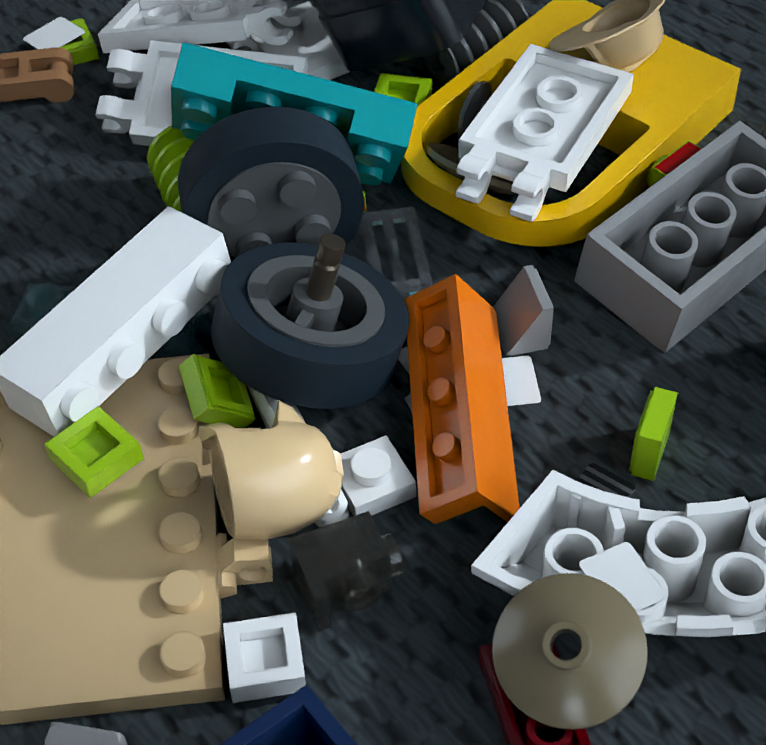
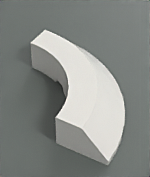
M552 470L471 565L472 574L515 596L527 585L547 576L564 573L585 575L579 566L581 560L621 543L629 542L666 594L664 600L637 611L645 633L692 637L766 632V497L752 502H748L743 496L715 502L687 503L685 512L657 511L640 508V499L605 492Z

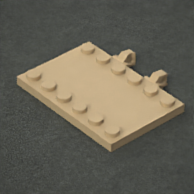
M209 353L197 354L210 359ZM191 355L148 359L134 376L128 378L99 406L140 443L144 459L91 499L50 461L44 444L51 440L53 436L11 410L0 392V725L225 700L221 598L237 594V585L273 582L272 554L269 539L232 538L228 541L226 533L218 534L217 495L209 450L202 448L198 426L208 425V423L193 419L179 370V365ZM235 428L242 431L261 430L260 428Z

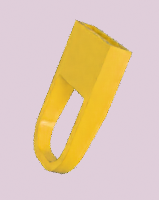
M552 0L417 107L409 145L401 161V172L410 190L421 200L488 237L511 244L536 247L573 243L586 238L589 232L649 188L647 183L648 173L659 157L669 155L688 140L697 145L733 110L741 68L663 35L662 42L657 51L635 70L629 72L634 74L632 91L598 142L599 145L620 156L583 190L566 200L542 205L538 216L533 222L510 215L513 203L497 199L487 193L478 204L456 197V191L463 180L442 170L426 155L428 143H440L458 131L459 115L464 100L477 82L486 81L491 84L493 94L530 44L551 50L549 43L556 36L590 19L602 9V7L586 0ZM585 47L569 51H557L595 62Z

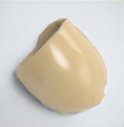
M278 400L273 426L269 429L242 431L223 422L198 426L202 448L209 450L212 475L221 515L228 534L233 538L267 540L294 534L318 521L333 507L340 495L344 478L341 453L333 450L326 436L318 428L306 424L294 408Z

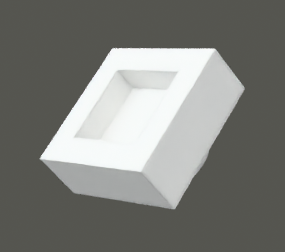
M387 435L341 453L344 473L341 490L348 501L347 506L356 522L417 497L416 481Z
M296 612L223 623L229 686L233 703L293 694L306 685Z

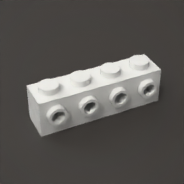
M170 206L163 210L0 355V392L8 407L55 437L94 408L100 406L128 378L134 376L158 349L171 337L178 334L199 310L214 296L219 294L223 274L231 263L223 233Z

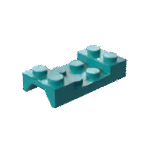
M185 42L182 43L171 84L172 128L180 129V133L183 136L195 141L204 131L220 120L250 109L290 107L304 110L322 117L342 133L353 152L360 182L366 185H379L381 181L391 183L408 148L418 103Z

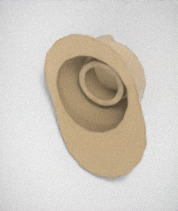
M615 0L594 14L590 19L556 36L549 43L550 48L554 51H569L585 47L596 63L631 72L656 52L662 42L664 30L659 8L664 4L665 0Z

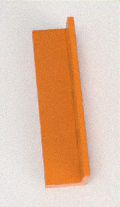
M454 274L404 298L409 314L407 347L419 513L436 525L485 506L508 523L520 509L497 314L495 309L457 274Z

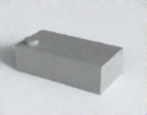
M738 121L587 234L574 282L651 344L666 353L766 270V139L743 122Z

